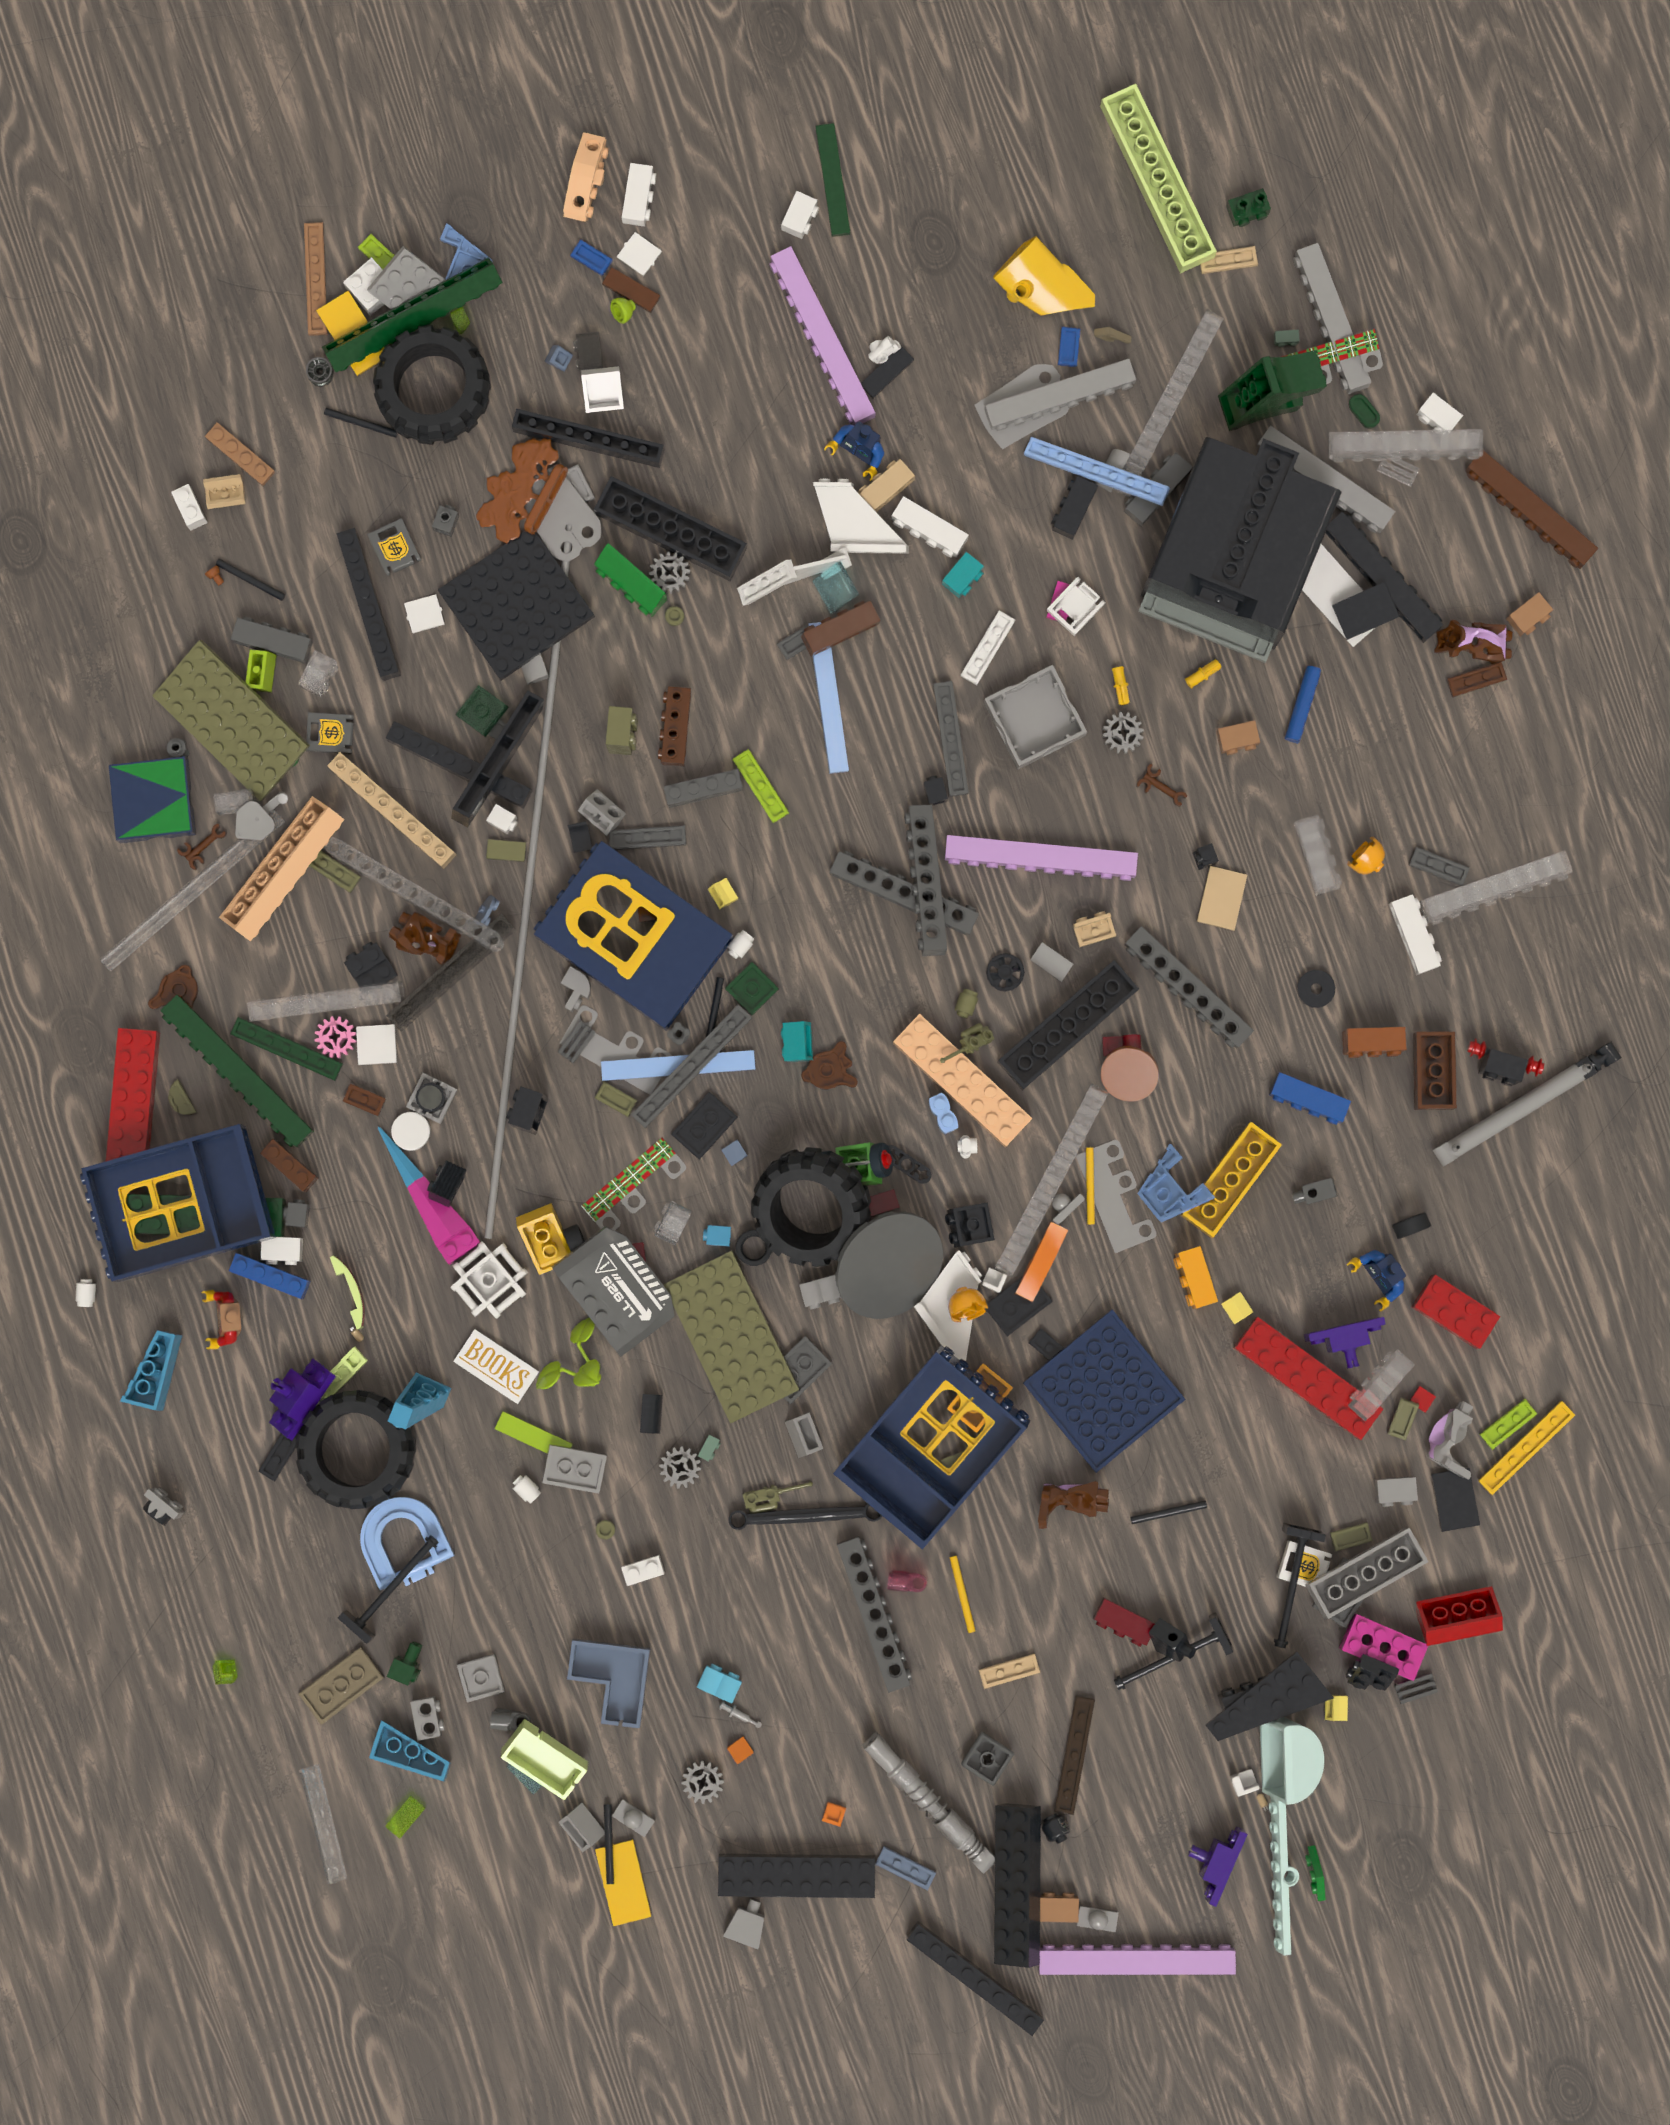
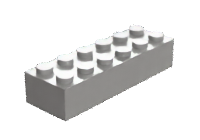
M1403 1528L1306 1583L1305 1586L1323 1618L1329 1619L1428 1563V1560L1411 1529Z

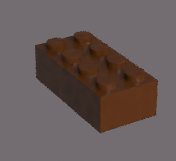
M1455 1032L1413 1033L1414 1110L1456 1109Z

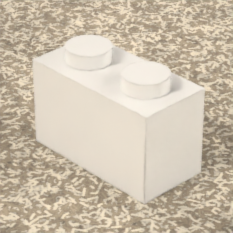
M796 191L781 224V230L801 239L804 234H808L812 225L810 224L811 218H815L819 211L817 199Z
M1432 393L1416 414L1422 423L1429 424L1434 428L1433 430L1436 434L1445 437L1450 434L1463 417L1461 413L1435 393Z
M189 484L171 492L190 531L208 523Z
M276 1237L261 1242V1260H266V1264L277 1265L278 1261H285V1265H297V1261L302 1262L303 1238Z
M660 1555L621 1567L627 1586L665 1574Z

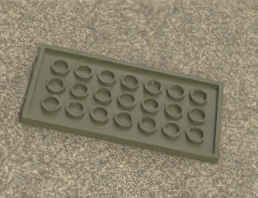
M199 640L152 695L259 801L265 799L310 746L203 640Z
M733 1251L663 1284L671 1295L673 1306L730 1424L800 1390Z

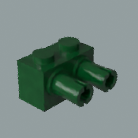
M1263 188L1230 199L1226 204L1233 227L1238 225L1239 227L1246 226L1255 219L1257 221L1263 220L1268 217L1267 215H1269L1271 210Z
M412 1641L404 1657L398 1655L394 1658L386 1677L407 1686L417 1681L421 1670L418 1669L420 1664L416 1661L423 1645Z

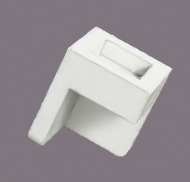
M988 1268L981 1285L1000 1293L1007 1275Z
M1252 1769L1230 1776L1238 1797L1260 1789Z

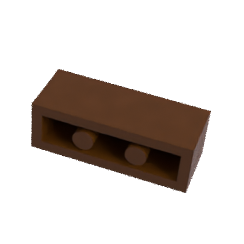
M272 1139L260 1153L303 1192H307L319 1179L277 1140Z

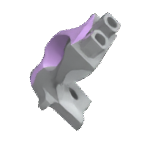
M1462 1401L1457 1404L1455 1409H1450L1434 1425L1429 1436L1430 1450L1426 1456L1438 1465L1469 1480L1471 1472L1460 1465L1450 1454L1451 1446L1465 1438L1467 1426L1473 1420L1469 1416L1473 1406Z

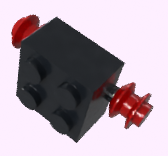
M1476 1038L1474 1041L1469 1042L1467 1048L1470 1057L1476 1054L1478 1059L1482 1058L1478 1074L1483 1075L1482 1078L1490 1081L1498 1079L1501 1080V1084L1510 1087L1522 1082L1525 1071L1527 1074L1531 1071L1534 1072L1535 1077L1538 1074H1542L1545 1063H1542V1058L1539 1061H1535L1534 1056H1531L1527 1060L1486 1048L1485 1041L1480 1044L1477 1043Z

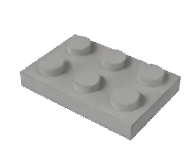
M549 1444L542 1483L599 1494L607 1455Z

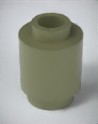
M963 989L954 1009L957 1011L958 1016L966 1019L968 1016H973L978 1001V993Z

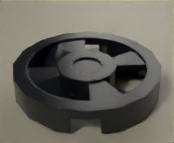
M1008 953L998 954L992 958L986 971L987 980L991 986L1004 992L1017 988L1023 981L1025 973L1020 959ZM1005 958L1012 959L1009 965L1005 964ZM991 966L997 968L998 972L990 973ZM1013 972H1020V978L1013 977ZM1001 980H1006L1005 988L999 987Z

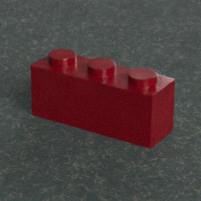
M1104 1597L1093 1617L1097 1621L1096 1625L1104 1629L1107 1626L1114 1629L1113 1633L1121 1638H1124L1125 1635L1132 1638L1130 1642L1139 1647L1142 1644L1148 1645L1151 1638L1149 1631L1155 1625V1623Z

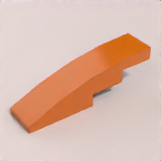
M1053 1222L1049 1223L1042 1240L1029 1261L1015 1294L1033 1302L1068 1232L1067 1229Z

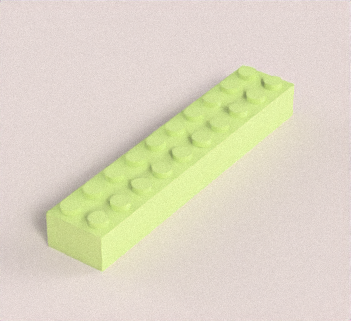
M1134 84L1103 98L1100 105L1102 112L1179 272L1183 273L1215 258L1217 251L1137 85Z

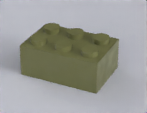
M609 706L606 734L608 752L610 754L632 755V750H636L634 731L637 732L638 730L636 714H634L632 708Z

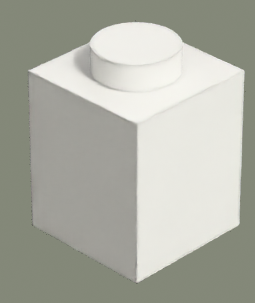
M497 804L486 820L490 825L506 834L509 831L513 832L518 824L516 815Z

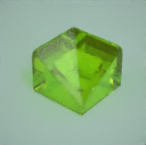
M463 307L450 313L458 333H464L470 325V321Z
M217 1660L212 1666L215 1685L235 1683L238 1677L235 1660Z

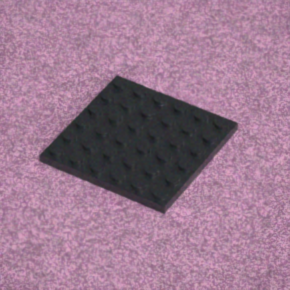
M523 531L518 538L510 540L509 543L504 544L438 589L444 601L500 681L595 617L536 532L535 534H530Z

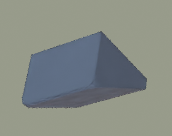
M553 345L545 362L565 372L573 355L559 345Z
M738 1139L722 1149L731 1166L747 1157Z

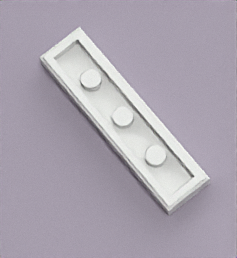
M1000 610L998 611L961 673V677L975 685L979 683L1013 626L1015 619Z

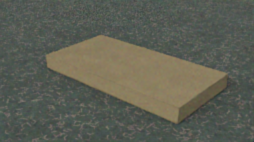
M361 1646L301 1691L299 1696L322 1725L382 1680L384 1676Z

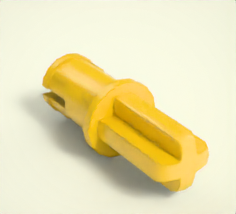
M1215 659L1204 667H1199L1198 671L1185 678L1187 685L1192 689L1203 680L1207 681L1209 676L1222 668L1221 664Z
M1124 667L1112 668L1115 682L1113 687L1116 688L1118 704H1129L1128 683H1126Z

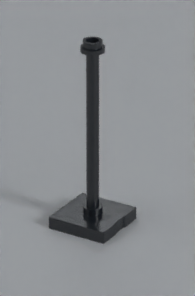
M1283 1523L1282 1531L1287 1535L1296 1536L1298 1544L1278 1639H1274V1646L1286 1648V1645H1288V1641L1285 1640L1305 1544L1309 1539L1325 1542L1326 1534L1320 1530Z
M432 1535L425 1538L427 1542L360 1618H355L347 1610L339 1615L338 1619L366 1644L375 1637L365 1627L367 1625L366 1622L432 1547L437 1548L439 1542Z
M1216 1612L1209 1615V1622L1214 1631L1211 1632V1635L1190 1644V1646L1198 1650L1215 1641L1216 1643L1220 1642L1226 1656L1233 1653V1646ZM1167 1656L1122 1678L1120 1675L1117 1676L1114 1682L1118 1690L1126 1689V1684L1175 1660Z

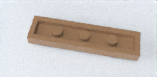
M216 423L205 435L208 441L262 486L275 473L270 466L219 423Z

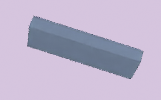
M883 1846L875 1865L927 1891L936 1875L935 1871Z

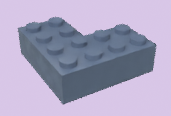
M580 1639L572 1640L567 1680L606 1684L601 1724L618 1726L620 1720H624L622 1723L624 1727H641L651 1648Z

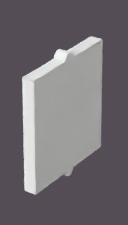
M635 232L629 241L624 243V247L617 255V258L644 277L650 267L655 265L654 262L662 251Z
M436 594L404 603L407 612L406 619L410 623L412 633L445 625L441 613L442 608L439 606Z

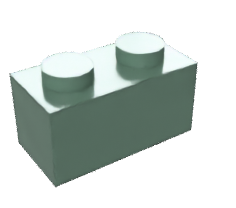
M1299 330L1275 331L1274 333L1275 346L1284 347L1285 345L1296 346L1299 344Z
M709 1434L698 1456L708 1462L712 1460L715 1456L713 1452L715 1449L718 1450L721 1444L719 1443L720 1440Z

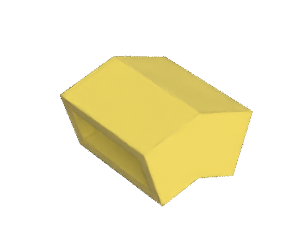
M727 878L708 888L719 909L738 900Z
M1241 1292L1221 1304L1234 1324L1253 1313Z
M1332 1695L1334 1699L1325 1702V1720L1347 1721L1348 1696Z

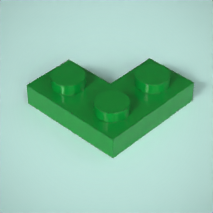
M1308 1846V1855H1305L1307 1867L1311 1866V1871H1309L1312 1894H1316L1318 1901L1326 1900L1324 1875L1316 1846Z

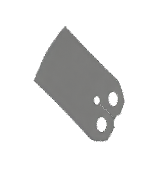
M1034 365L975 404V408L985 428L1002 450L1039 428L1061 418L1068 412L1069 408L1068 406L1062 407L1061 411L1053 414L1046 412L1043 413L1041 418L1033 420L1031 417L1025 419L1023 424L1015 426L1013 423L1007 425L1008 428L997 431L990 428L984 410L985 405L1060 381V374L1053 365ZM1042 372H1048L1051 375L1049 383L1045 384L1040 381L1039 376Z
M556 465L547 469L548 475H550ZM566 477L537 532L552 556L569 562L579 556L583 548L593 546L601 538V523ZM543 479L536 481L532 486V492L539 495L546 482ZM531 499L530 502L525 504L524 508L528 513L533 508L536 502L535 499ZM567 524L572 525L571 531L565 529ZM586 526L593 528L594 533L590 538H584L582 535V529ZM570 542L573 546L570 553H563L561 551L562 543Z

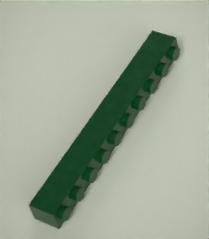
M488 257L322 346V349L334 371H344L349 365L364 360L371 353H377L386 345L394 344L396 342L395 337L405 331L411 333L418 329V326H427L438 317L446 316L451 310L461 308L466 302L478 299L483 293L496 289L503 282L494 264Z
M176 995L160 1010L164 1014L162 1018L169 1025L173 1023L177 1027L175 1031L182 1038L186 1036L191 1041L189 1045L196 1052L200 1050L204 1054L202 1058L209 1065L213 1063L218 1068L216 1073L223 1079L227 1078L231 1082L229 1086L237 1093L240 1091L244 1095L243 1100L249 1106L254 1105L258 1109L256 1113L263 1120L267 1118L272 1123L270 1127L277 1134L281 1132L285 1136L283 1140L290 1147L294 1145L298 1148L314 1132L179 995Z

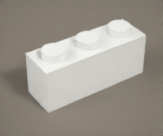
M630 163L622 212V222L624 224L645 227L646 221L650 220L651 210L648 209L649 202L652 203L654 192L651 191V186L656 182V173L653 171V166Z

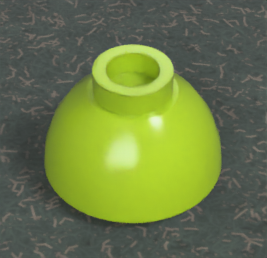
M615 298L612 299L610 308L614 318L619 323L625 324L631 319L636 306L632 300Z

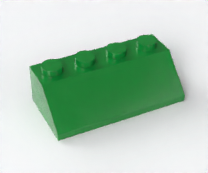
M609 543L605 546L594 563L595 572L603 579L605 577L611 581L609 584L618 591L620 589L625 593L624 597L630 603L635 602L639 605L638 609L645 616L649 614L653 617L667 601L666 593Z

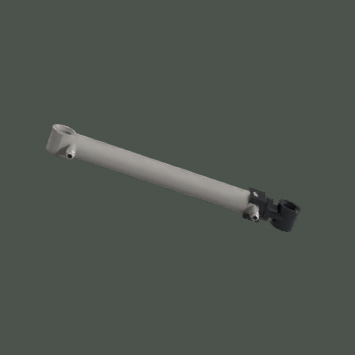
M1612 1041L1595 1051L1597 1053L1596 1056L1590 1054L1564 1071L1435 1148L1433 1152L1442 1167L1569 1089L1592 1077L1602 1070L1601 1065L1607 1067L1621 1059L1622 1057Z

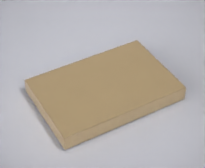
M1210 866L1197 922L1234 931L1247 875Z

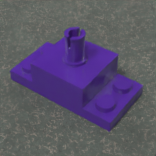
M1377 1317L1304 1334L1305 1342H1311V1345L1325 1342L1328 1353L1344 1352L1347 1369L1358 1367L1360 1365L1355 1349L1359 1346L1371 1344L1368 1332L1381 1330V1325H1386L1385 1318Z
M312 1358L302 1374L291 1368L283 1380L279 1378L274 1379L273 1381L278 1383V1385L273 1382L271 1383V1389L275 1390L269 1401L278 1407V1410L273 1414L269 1423L292 1441L303 1426L302 1421L310 1410L313 1411L336 1376L320 1362Z
M1237 1826L1235 1830H1231L1227 1839L1230 1841L1229 1844L1214 1838L1208 1852L1192 1845L1190 1848L1192 1851L1189 1850L1188 1853L1189 1857L1203 1862L1199 1875L1203 1880L1211 1883L1207 1885L1204 1891L1205 1899L1210 1905L1215 1907L1219 1902L1248 1835Z

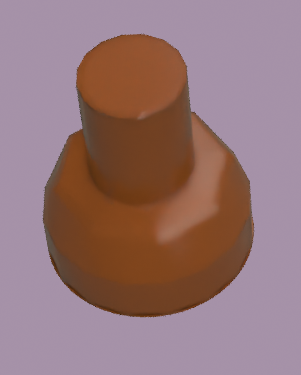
M217 565L205 573L206 577L209 579L213 578L218 586L224 582L219 575L220 570Z

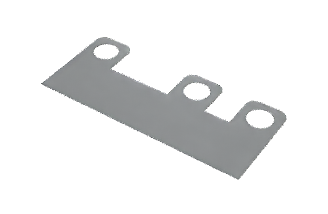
M582 1005L560 1044L563 1045L581 1021L580 1014L583 1011L587 1010L592 1013V1020L584 1023L589 1028L593 1026L598 1013L588 1006ZM580 1028L567 1048L570 1049L584 1028ZM588 1031L573 1050L574 1052H577L590 1034ZM628 1031L618 1046L595 1033L580 1055L600 1067L601 1061L640 1059L636 1055L644 1041L639 1035ZM635 1037L638 1040L637 1047L634 1049L628 1048L626 1046L627 1038ZM657 1047L654 1049L650 1058H654L657 1053H663L666 1055V1057L672 1055L667 1051ZM661 1077L623 1080L651 1095Z
M1113 1140L1094 1148V1202L1115 1253L1156 1237V1231L1151 1220L1147 1219L1132 1225L1120 1194L1136 1188L1137 1184L1132 1172L1126 1170L1113 1176L1108 1166L1109 1163L1124 1157L1123 1149L1118 1140ZM1110 1145H1116L1119 1148V1154L1116 1157H1110L1107 1154V1148ZM1085 1151L1076 1155V1158L1086 1180ZM1124 1175L1129 1176L1132 1181L1131 1185L1127 1188H1123L1119 1184V1179ZM1142 1225L1150 1226L1151 1234L1148 1237L1140 1235L1139 1228Z

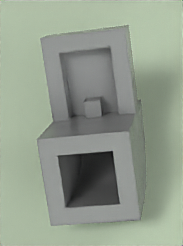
M570 966L561 984L573 991L565 1005L567 1010L573 1012L574 1009H579L583 1001L580 999L582 996L589 1000L591 986L583 973Z

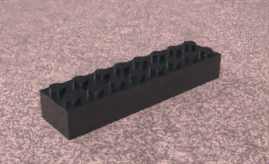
M612 476L594 508L597 516L674 554L677 553L678 556H683L684 559L728 581H731L747 550V543Z
M1113 960L998 1060L999 1065L1023 1091L1139 990V987Z
M1010 1803L995 1805L994 1964L1026 1968L1040 1965L1041 1806Z
M719 1853L718 1896L875 1898V1855Z

